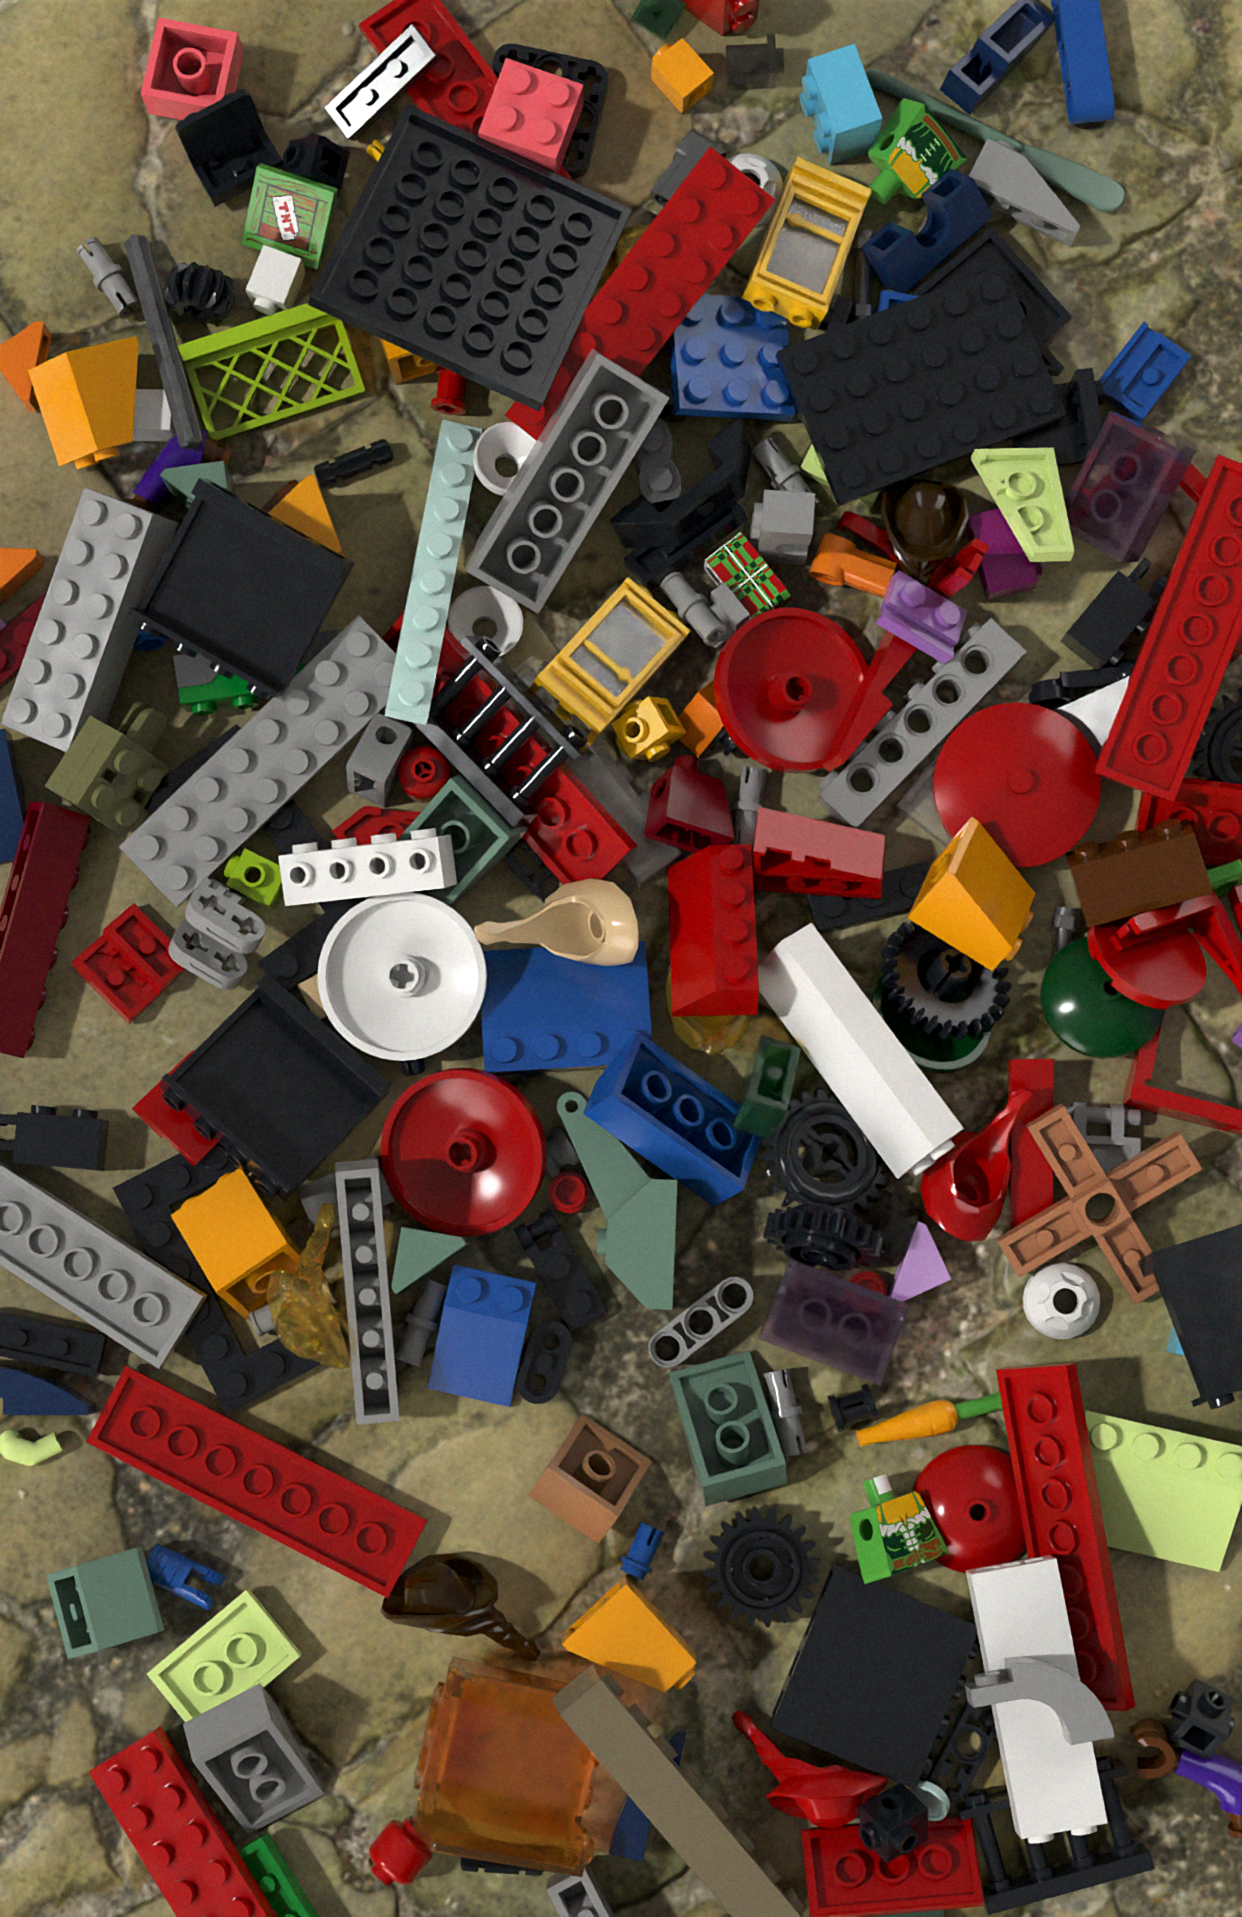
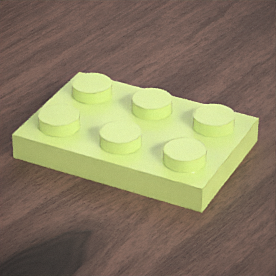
M247 1588L151 1669L147 1675L186 1723L259 1683L264 1688L296 1661L302 1653L250 1589Z

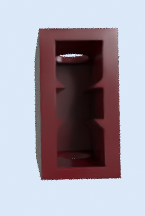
M683 755L676 758L674 766H671L653 783L646 818L645 838L692 853H696L709 845H728L735 839L724 784L720 779L699 773V761L696 757Z

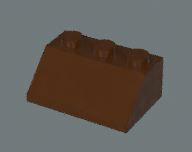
M1167 819L1158 823L1156 828L1142 832L1137 830L1124 831L1116 835L1115 839L1099 844L1094 841L1085 842L1077 845L1074 851L1065 854L1076 896L1088 928L1213 893L1194 831L1188 819L1182 821L1180 819Z

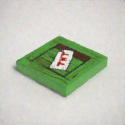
M262 163L259 164L256 168L241 244L260 251L263 245L301 258L303 265L318 270L322 266L338 189Z

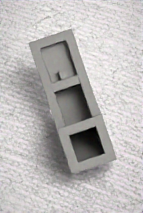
M1029 1657L1004 1658L1007 1676L1001 1677L1000 1671L985 1672L975 1675V1682L965 1684L967 1700L973 1708L1019 1699L1036 1700L1050 1706L1060 1720L1064 1739L1071 1745L1115 1737L1109 1717L1094 1693L1071 1673L1053 1663Z

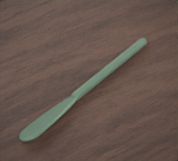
M872 68L866 71L870 85L899 100L906 98L924 103L935 118L984 143L988 138L995 142L1005 141L1013 145L1018 153L1027 158L1042 178L1097 210L1113 212L1124 204V190L1115 180L1057 154L1022 144L1014 138L877 69Z

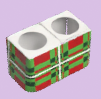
M740 531L705 559L704 570L717 586L725 582L749 612V620L763 612L784 608L791 602V595L786 587Z

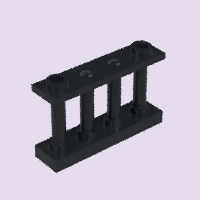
M464 636L460 643L472 655L432 698L426 725L414 724L513 827L528 826L539 814L530 805L533 802L531 797L569 755L575 761L589 760L594 753L585 745L588 742L585 735L571 724L567 726L499 657L502 652L491 639L486 636ZM484 667L500 685L462 727H455L445 717L447 715L446 708ZM513 697L529 714L491 756H483L473 746L476 743L474 738L505 703ZM542 726L557 744L519 786H512L502 776L504 773L503 767L535 731Z
M1111 1755L1095 1758L1106 1816L1114 1845L1111 1846V1852L1095 1856L1094 1852L1089 1851L1085 1835H1072L1071 1830L1066 1833L1073 1856L1069 1858L1070 1863L1054 1867L1052 1863L1047 1861L1043 1843H1029L1028 1838H1026L1024 1842L1031 1868L1028 1869L1029 1874L1012 1879L1011 1875L1006 1874L990 1816L991 1812L1010 1807L1007 1789L989 1794L987 1789L972 1791L963 1796L964 1801L955 1803L961 1820L973 1818L990 1877L986 1881L987 1886L982 1887L984 1896L983 1907L987 1915L1155 1869L1151 1852L1143 1843L1136 1844V1841L1131 1840L1114 1781V1778L1129 1775L1126 1765L1119 1758L1113 1760Z

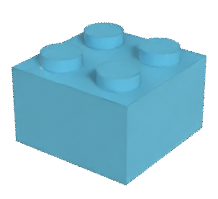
M855 43L808 59L806 75L802 77L803 92L799 94V99L804 115L806 117L812 116L816 130H813V138L819 154L825 153L831 166L868 153L879 135L883 118Z

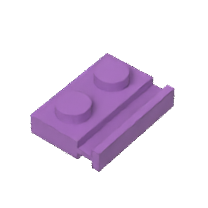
M898 571L890 578L881 606L882 613L877 619L876 624L941 663L946 664L954 657V645L958 643L967 611L903 572Z

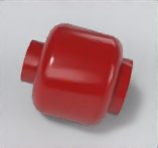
M418 746L409 750L401 758L397 768L398 780L404 793L412 800L420 803H430L449 779L452 778V769L448 759L441 751L430 746Z
M406 1817L403 1822L400 1820L389 1821L369 1847V1856L374 1862V1866L371 1868L372 1873L388 1886H391L394 1881L403 1885L413 1883L432 1858V1848L429 1845L432 1841L431 1836L410 1818Z

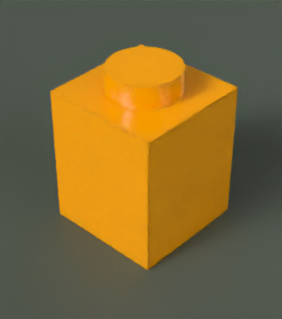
M683 38L673 45L670 43L664 45L653 56L651 80L681 114H684L713 90L714 72Z

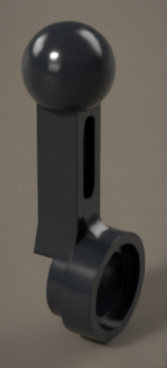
M1126 659L1119 662L1115 667L1060 672V677L1057 679H1047L1032 684L1031 692L1028 694L1029 703L1050 710L1060 708L1071 702L1070 695L1072 692L1102 689L1130 676L1136 660Z

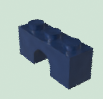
M952 169L948 170L921 194L928 214L923 229L917 235L890 221L860 247L881 285L904 294L915 288L926 274L938 264L946 261L958 246L967 238L978 233L981 226L993 217L973 178Z

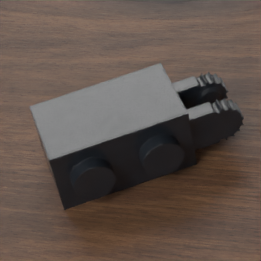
M1145 557L1128 577L1118 570L1060 641L1093 669L1102 668L1106 663L1114 667L1129 649L1123 644L1132 631L1140 636L1153 619V615L1149 611L1156 604L1157 601L1155 599L1165 588L1169 576L1164 574L1158 577L1147 594L1135 584L1150 569L1149 566L1152 562Z
M31 1105L30 1113L17 1112V1115L0 1114V1126L16 1125L14 1142L0 1138V1150L13 1152L12 1163L104 1171L109 1121L97 1119L98 1111L73 1109L72 1117L56 1115V1107Z

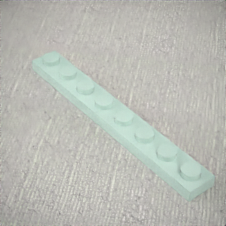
M444 419L441 423L384 714L386 717L426 725L474 477L473 452L482 434L481 428Z

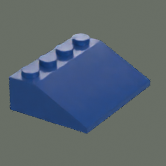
M639 941L638 949L632 962L618 966L586 964L555 955L545 947L483 951L487 965V987L481 1007L484 1071L494 1075L606 1069L635 1032L638 1031L652 1041L645 941Z

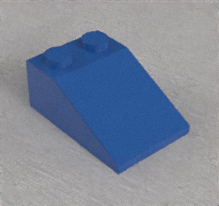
M453 1264L428 1389L510 1407L538 1282Z

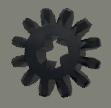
M192 262L190 265L178 263L177 267L171 269L170 276H167L164 299L167 301V306L171 310L177 311L179 316H186L191 321L199 320L205 324L209 323V321L220 323L223 319L228 318L235 300V287L233 286V280L229 276L223 275L221 270H214L209 265L202 266L196 262Z

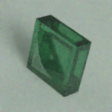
M641 0L630 20L664 42L686 4L680 0Z

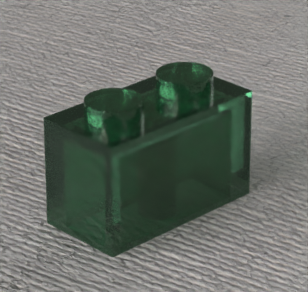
M761 1034L746 1066L733 1128L762 1138H774L788 1110L801 1051L800 1047Z

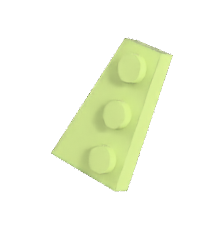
M1054 448L974 449L970 459L1029 561H1071L1075 551Z

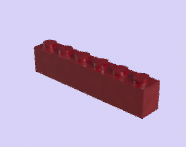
M30 802L0 908V1053L23 1059L26 1051L30 1050L34 1043L36 1032L33 1025L37 1011L43 1007L46 1000L47 990L44 987L48 970L54 967L57 960L58 949L55 946L59 930L64 928L68 920L69 909L66 906L70 890L75 888L79 880L80 869L77 867L81 851L87 847L91 835V829L88 827L91 816L46 802Z

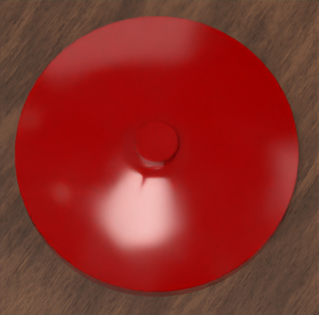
M802 608L772 609L753 617L740 626L722 648L714 674V696L717 711L732 740L745 754L756 762L770 769L785 773L814 772L824 768L822 763L868 670V666L854 640L839 625L827 617Z
M1014 702L994 705L978 711L964 720L951 733L943 745L933 772L932 792L934 806L944 830L951 839L973 817L981 823L1017 870L1039 867L1066 854L1082 839L1090 828L1099 806L1101 794L1100 775L1092 773L1097 760L1084 735L1076 726L1060 714L1048 708L1030 703Z
M450 1068L432 1073L415 1082L393 1104L382 1131L381 1162L385 1178L393 1195L414 1219L424 1226L443 1234L473 1237L485 1235L505 1227L528 1208L543 1182L547 1163V1148L544 1131L535 1110L513 1085L483 1070Z

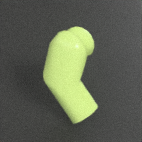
M15 1429L5 1430L0 1435L1 1455L7 1460L26 1466L36 1465L64 1451V1445L56 1431L35 1442L23 1439L22 1435Z

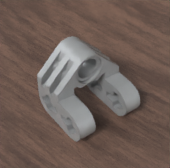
M205 876L189 899L185 909V918L176 929L169 944V955L178 965L215 987L223 990L235 989L241 984L248 968L247 960L243 954L252 953L258 948L266 931L265 924L259 916L243 907L246 897L211 876ZM242 929H245L249 933H247L245 936L241 934L240 931H242ZM189 944L195 946L192 951L186 948ZM226 965L232 969L226 972L222 968Z

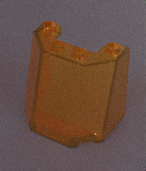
M452 1657L448 1664L445 1683L438 1682L433 1692L414 1774V1789H420L413 1815V1829L430 1851L577 1877L583 1876L585 1864L588 1865L593 1857L594 1839L589 1837L588 1829L581 1823L583 1810L589 1808L592 1800L593 1789L590 1779L593 1767L598 1766L599 1760L559 1715L551 1699L569 1683L460 1657Z

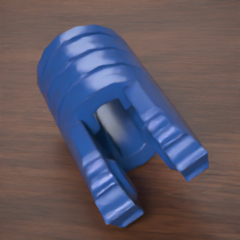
M158 1543L154 1546L146 1562L152 1584L207 1610H210L214 1601L205 1592L186 1585L190 1574L211 1585L222 1586L226 1578L224 1574Z

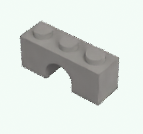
M764 489L762 503H754L749 542L757 549V552L766 563L805 565L808 545H810L813 535L815 493Z

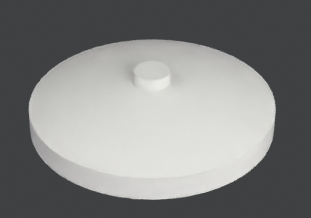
M405 892L378 895L357 904L334 925L325 940L319 958L318 989L323 1008L336 1030L352 1045L370 1055L383 1059L415 1060L434 1055L448 1048L471 1027L485 998L487 965L481 943L475 938L474 930L456 910L424 894Z

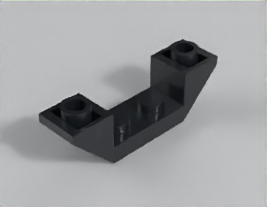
M738 419L726 429L718 432L712 440L706 443L716 470L707 474L683 496L675 499L664 511L660 513L647 499L640 495L610 519L617 538L624 548L682 546L745 496L752 448L743 424Z

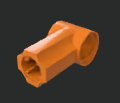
M823 534L808 573L812 578L828 585L843 586L845 584L884 598L897 563L859 550L853 542L841 536Z

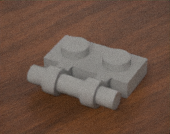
M1072 1102L1071 1106L1064 1105L1105 1173L1140 1153L1141 1138L1124 1137V1125H1140V1109H1125L1123 1104H1110L1109 1108L1088 1107L1086 1102ZM1087 1123L1108 1124L1109 1136L1086 1135Z

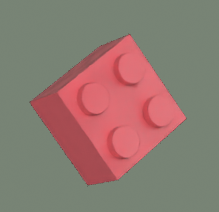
M158 17L141 90V97L148 114L184 120L189 114L199 112L221 100L225 95L236 92L244 57L238 33Z
M506 58L478 131V136L558 174L584 106V85Z

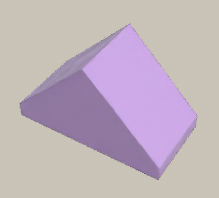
M919 1221L913 1222L886 1301L893 1304H899L951 1280L927 1225Z

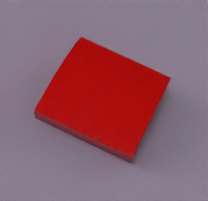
M135 903L105 927L103 935L71 963V967L128 1025L143 1013L186 970L170 957L168 947L171 940Z
M192 1050L168 1075L170 1076L194 1051ZM160 1081L132 1110L160 1138L164 1136L192 1166H195L218 1141L215 1138L211 1141L205 1139L194 1128L192 1123L195 1120L184 1110L176 1112L163 1100Z

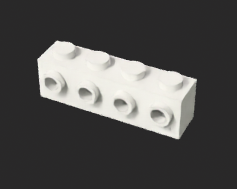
M436 828L410 831L411 839L397 840L396 833L372 835V844L357 845L356 837L331 840L332 848L318 850L317 842L292 845L293 853L278 856L285 906L440 889L457 885L451 834L437 836Z

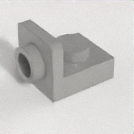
M725 582L714 589L710 596L709 609L727 627L726 636L721 642L713 645L714 648H719L740 626L749 621L750 617L749 612Z

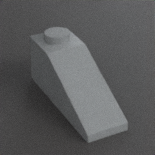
M987 138L969 177L975 180L988 208L1071 247L1079 231L1080 224L1024 155L1018 153L1013 145L1005 141L995 142Z

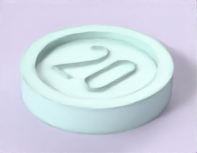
M918 1781L916 1788L909 1790L928 1808V1820L940 1821L949 1812L950 1801L945 1792L937 1785L928 1781Z

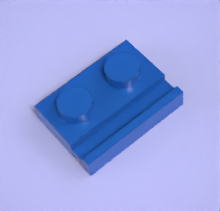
M1143 322L1100 377L1103 395L1108 398L1109 402L1141 424L1189 362L1191 355L1158 332L1157 334L1151 330L1148 324Z

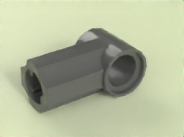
M694 128L691 129L678 145L672 163L652 188L650 196L663 208L710 146L724 158H726L727 151Z

